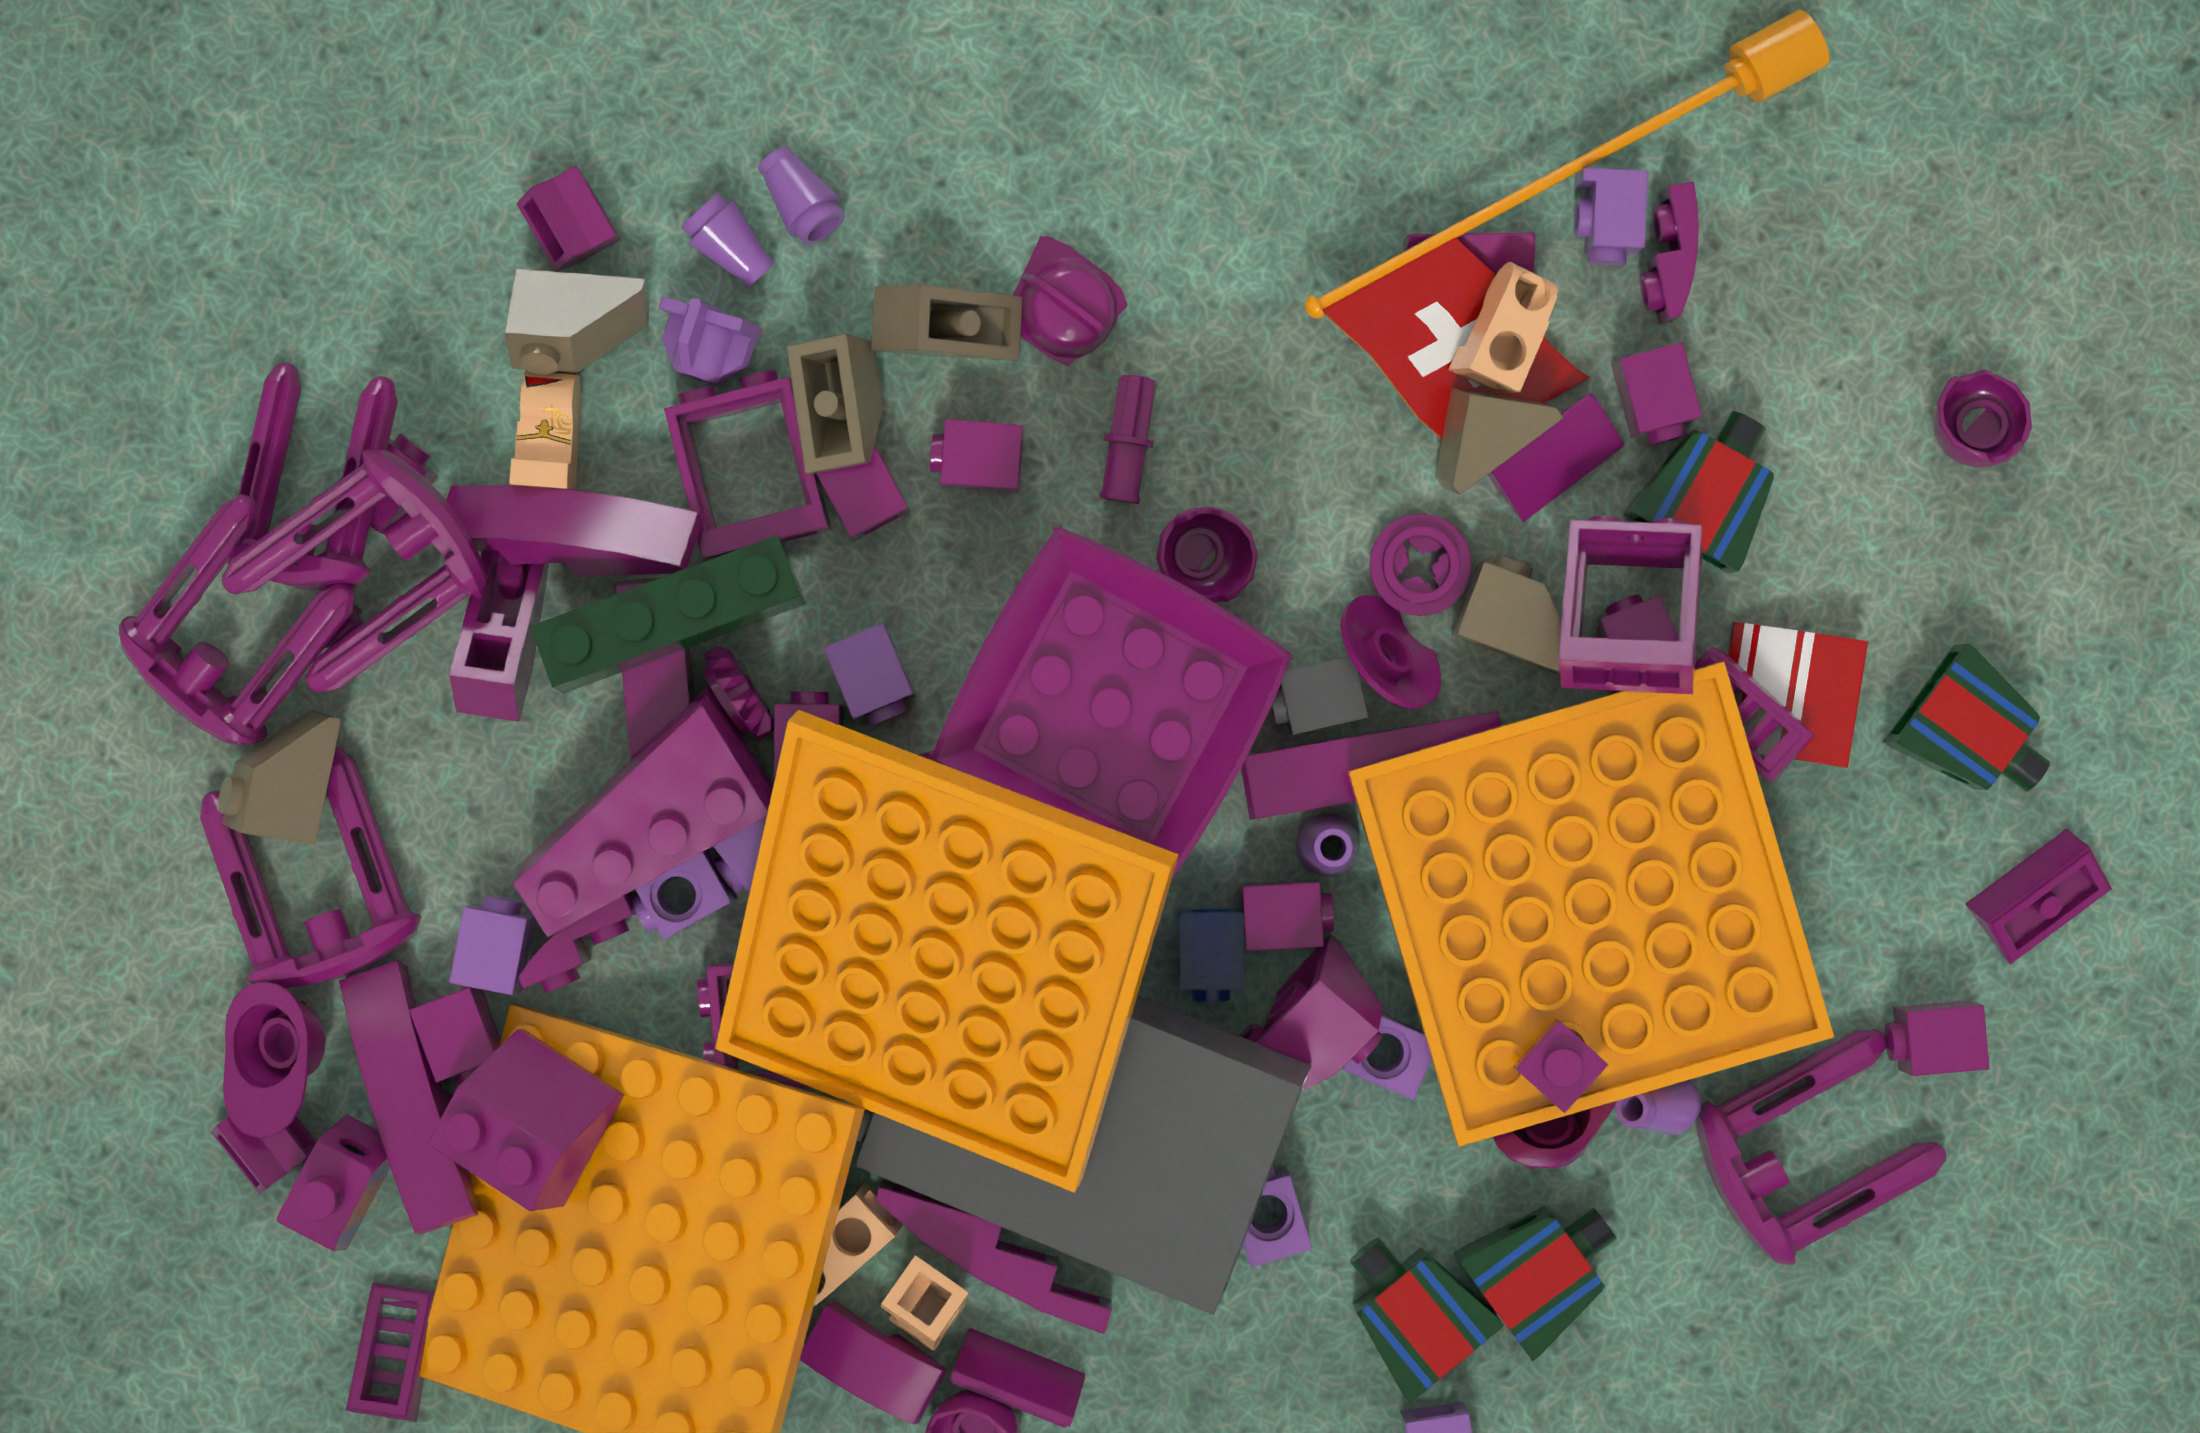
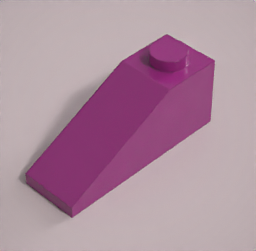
M498 550L482 551L480 557L488 582L481 599H477L474 596L469 597L449 673L456 712L520 722L537 646L530 626L539 623L541 620L549 563L510 565Z

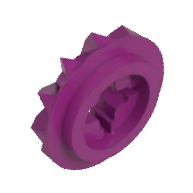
M1428 514L1408 515L1388 525L1375 540L1369 563V571L1376 593L1396 611L1415 616L1436 614L1453 605L1465 591L1472 569L1470 550L1462 534L1446 520ZM1407 540L1410 547H1415L1421 555L1430 551L1434 553L1440 548L1444 551V554L1436 558L1437 562L1430 567L1434 577L1432 581L1437 587L1435 590L1419 576L1411 579L1405 578L1400 582L1397 580L1396 577L1403 573L1402 569L1410 563L1406 554L1408 550L1403 544L1404 541Z
M718 646L706 652L704 657L708 667L703 670V673L720 704L736 727L744 735L751 732L758 740L774 731V719L770 714V709L765 704L750 676H748L732 652Z

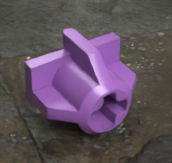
M662 296L658 309L670 314L662 342L675 372L704 383L719 386L725 383L728 378L749 366L756 341L760 339L762 328L744 319L723 314L721 309L699 298L691 299L688 304Z

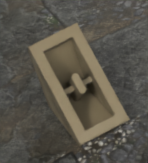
M1452 388L1435 477L1442 487L1461 495L1562 420L1563 417L1556 407L1538 401Z

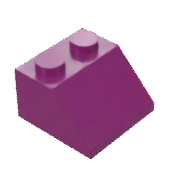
M517 1029L457 1087L427 1144L530 1212L563 1207L625 1094L524 1029Z

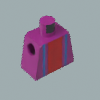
M348 1114L342 1117L314 1145L276 1221L332 1251L347 1250L390 1169L379 1131ZM345 1144L360 1149L366 1156L348 1151L344 1148Z

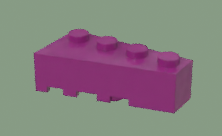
M710 685L673 722H669L631 762L616 772L596 795L575 811L524 860L513 885L547 937L767 817L773 785L737 727L720 704Z

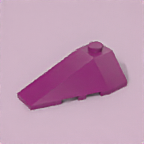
M1331 934L1323 941L1324 947H1317L1275 993L1279 998L1267 1013L1265 1019L1268 1022L1264 1027L1261 1028L1258 1024L1252 1025L1249 1023L1239 1035L1312 1065L1302 1091L1336 1075L1351 1059L1356 1064L1361 1063L1370 1055L1382 1038L1379 1027L1383 1005L1340 941Z

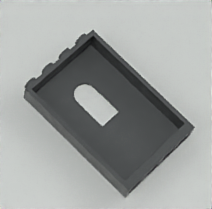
M1137 995L1084 1177L1075 1193L866 1109L857 1137V1141L863 1143L856 1167L1214 1315L1227 1288L1312 1065Z

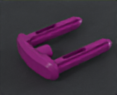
M288 362L276 364L264 381L239 490V495H248L256 501L258 506L256 524L230 560L269 532L301 392L298 369ZM375 376L360 394L341 480L363 464L362 452L366 449L387 451L398 404L395 385L388 377ZM344 498L335 505L334 513L353 499ZM375 504L330 536L327 540L325 552L314 556L315 548L269 581L309 590H320L335 583H346L352 587L358 585L371 572V569L367 568L362 559ZM281 518L280 524L287 520V518ZM308 524L298 533L305 534L317 525Z
M366 449L362 452L363 464L324 493L313 498L309 504L231 559L225 573L222 575V584L231 594L236 595L256 591L385 496H390L398 506L402 505L407 512L383 529L384 535L393 549L405 561H408L433 543L443 555L444 566L405 594L398 596L390 605L315 658L310 670L306 674V682L309 688L315 692L321 693L341 688L468 595L481 599L488 582L483 562L470 534L449 502L424 476L400 457L386 450ZM344 498L353 499L307 533H298ZM434 598L389 632H382L426 599Z
M238 495L233 499L225 501L137 617L127 616L119 624L122 650L144 681L172 709L193 725L225 743L236 746L257 744L265 740L268 734L264 724L289 692L296 687L299 679L353 612L356 595L353 587L346 583H335L321 588L237 697L233 695L226 698L214 687L229 667L227 657L218 648L209 643L199 642L183 660L178 655L182 648L170 637L191 609L201 600L204 592L255 527L258 506L256 501L248 495ZM196 568L197 573L171 607V600ZM293 653V662L272 689L267 692L266 686Z
M339 746L335 748L326 794L351 861L352 871L357 878L373 924L370 930L351 938L341 909L304 921L314 952L294 958L289 955L247 834L239 833L222 824L224 814L219 812L218 805L220 791H210L203 797L200 820L230 902L232 915L237 922L252 965V970L246 977L249 983L254 984L267 981L280 984L284 988L319 984L344 977L380 961L406 944L417 933L422 917L420 914L410 912L407 907L357 763L343 748ZM361 829L382 884L381 892L378 890L359 837ZM241 874L243 875L245 884L247 886L251 901L253 903L256 915L258 917L262 929L261 935L259 934L245 891L240 881Z
M1856 1030L1718 1106L1708 1100L1701 1106L1696 1120L1697 1135L1706 1167L1716 1190L1736 1223L1753 1243L1776 1263L1796 1264L1795 1256L1797 1251L1837 1229L1849 1225L1859 1217L1936 1176L1946 1161L1945 1149L1938 1142L1914 1143L1779 1218H1775V1216L1770 1214L1762 1199L1789 1184L1786 1172L1778 1158L1771 1150H1768L1743 1163L1740 1157L1741 1152L1736 1144V1140L1739 1137L1780 1115L1788 1113L1794 1107L1875 1064L1887 1047L1886 1037L1879 1030ZM1806 1076V1082L1803 1085L1753 1111V1106L1759 1101ZM1866 1190L1862 1197L1813 1223V1219L1816 1216Z

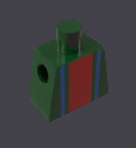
M1732 411L1716 440L1697 430L1688 433L1630 503L1623 515L1635 522L1653 523L1658 519L1674 518L1682 520L1687 524L1702 525V559L1728 574L1740 571L1774 479L1773 472L1750 459L1766 428L1756 420L1742 413Z
M1970 644L1952 646L1883 741L1890 748L1972 789L1988 790L2002 774L2028 792L2037 785L2050 766L2048 759L2024 743L2039 723V714Z
M1544 1206L1460 1248L1454 1254L1531 1360L1534 1361L1602 1292L1605 1285L1587 1261L1615 1241L1617 1237L1595 1208H1592L1563 1229L1552 1213Z
M1378 1237L1362 1247L1350 1260L1353 1267L1371 1287L1352 1304L1403 1396L1409 1403L1414 1401L1504 1327L1498 1315L1489 1305L1423 1248H1419L1404 1262L1400 1263Z

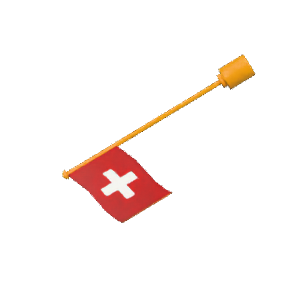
M1798 9L1731 45L1729 48L1730 61L1725 63L1726 78L1316 299L1311 294L1305 301L1306 313L1316 319L1323 318L1325 315L1369 354L1413 414L1441 440L1452 388L1545 403L1584 382L1590 377L1576 369L1551 346L1545 336L1542 339L1520 392L1496 393L1448 370L1458 347L1465 346L1483 308L1487 290L1496 276L1494 272L1456 238L1731 89L1740 97L1748 95L1753 101L1761 103L1829 65L1830 56L1821 30L1808 13Z

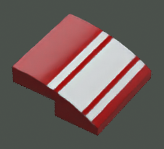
M1733 622L1728 655L1816 735L1794 760L1848 768L1868 641ZM1741 689L1734 695L1737 707L1748 696ZM1762 707L1744 724L1746 737L1768 714ZM1779 724L1757 748V751L1761 755L1766 756L1785 736L1788 730Z

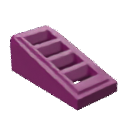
M1711 647L1695 663V669L1725 662L1734 695L1740 689L1748 695L1738 706L1743 726L1760 707L1768 713L1747 736V741L1756 771L1767 781L1773 783L1816 735L1725 651ZM1781 724L1788 732L1763 757L1757 751V748Z
M372 1283L345 1411L417 1423L424 1378L420 1377L428 1317L435 1292ZM384 1298L399 1301H384ZM383 1305L417 1309L415 1322L382 1317ZM380 1330L412 1335L410 1347L378 1343ZM376 1356L407 1361L405 1372L398 1373L374 1369ZM372 1382L400 1386L399 1399L370 1395Z

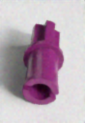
M1122 375L1119 379L1111 434H1104L1103 441L1109 442L1103 486L1099 498L1139 504L1140 502L1139 492L1146 448H1153L1154 441L1148 440L1156 390L1155 380L1139 375Z

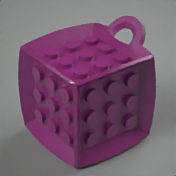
M1062 525L1052 527V535L1022 577L985 639L950 710L935 749L919 754V756L1179 854L1173 874L1174 877L1197 844L1237 777L1272 706L1289 662L1294 659L1292 650L1287 651L1245 621L1176 580L1111 548L1065 530Z

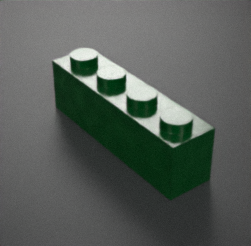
M775 535L531 625L530 628L552 688L565 694L806 604L785 544L779 535Z

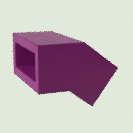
M576 165L553 179L532 186L516 203L555 272L579 264L621 240L583 173Z
M297 1116L279 1134L265 1138L244 1134L232 1123L230 1117L216 1125L211 1132L259 1195L303 1163L309 1157L316 1144V1140Z

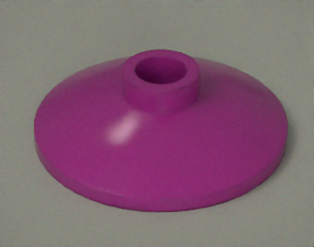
M1362 595L1347 604L1341 615V635L1345 649L1360 677L1381 696L1401 707L1418 709L1432 702L1437 697L1441 687V671L1434 650L1418 642L1405 627L1400 612L1392 608L1381 597Z

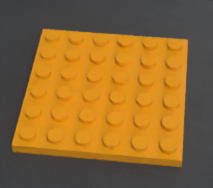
M1725 662L1695 669L1693 694L1619 691L1347 771L1458 1147L1834 1038ZM1556 1018L1608 1064L1603 1072L1565 1113L1513 1067Z
M798 710L788 720L715 1049L1075 1193L1084 1177L1179 854Z
M510 1004L500 1046L517 1029H524L625 1095L563 1207L530 1212L469 1172L478 1215L453 1223L428 1317L420 1377L583 1433H781L865 1109L521 1004Z

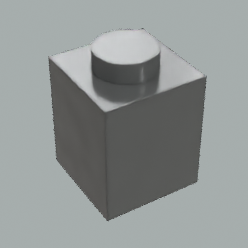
M1349 656L1286 670L1271 706L1275 724L1287 723L1290 735L1369 718L1359 674Z

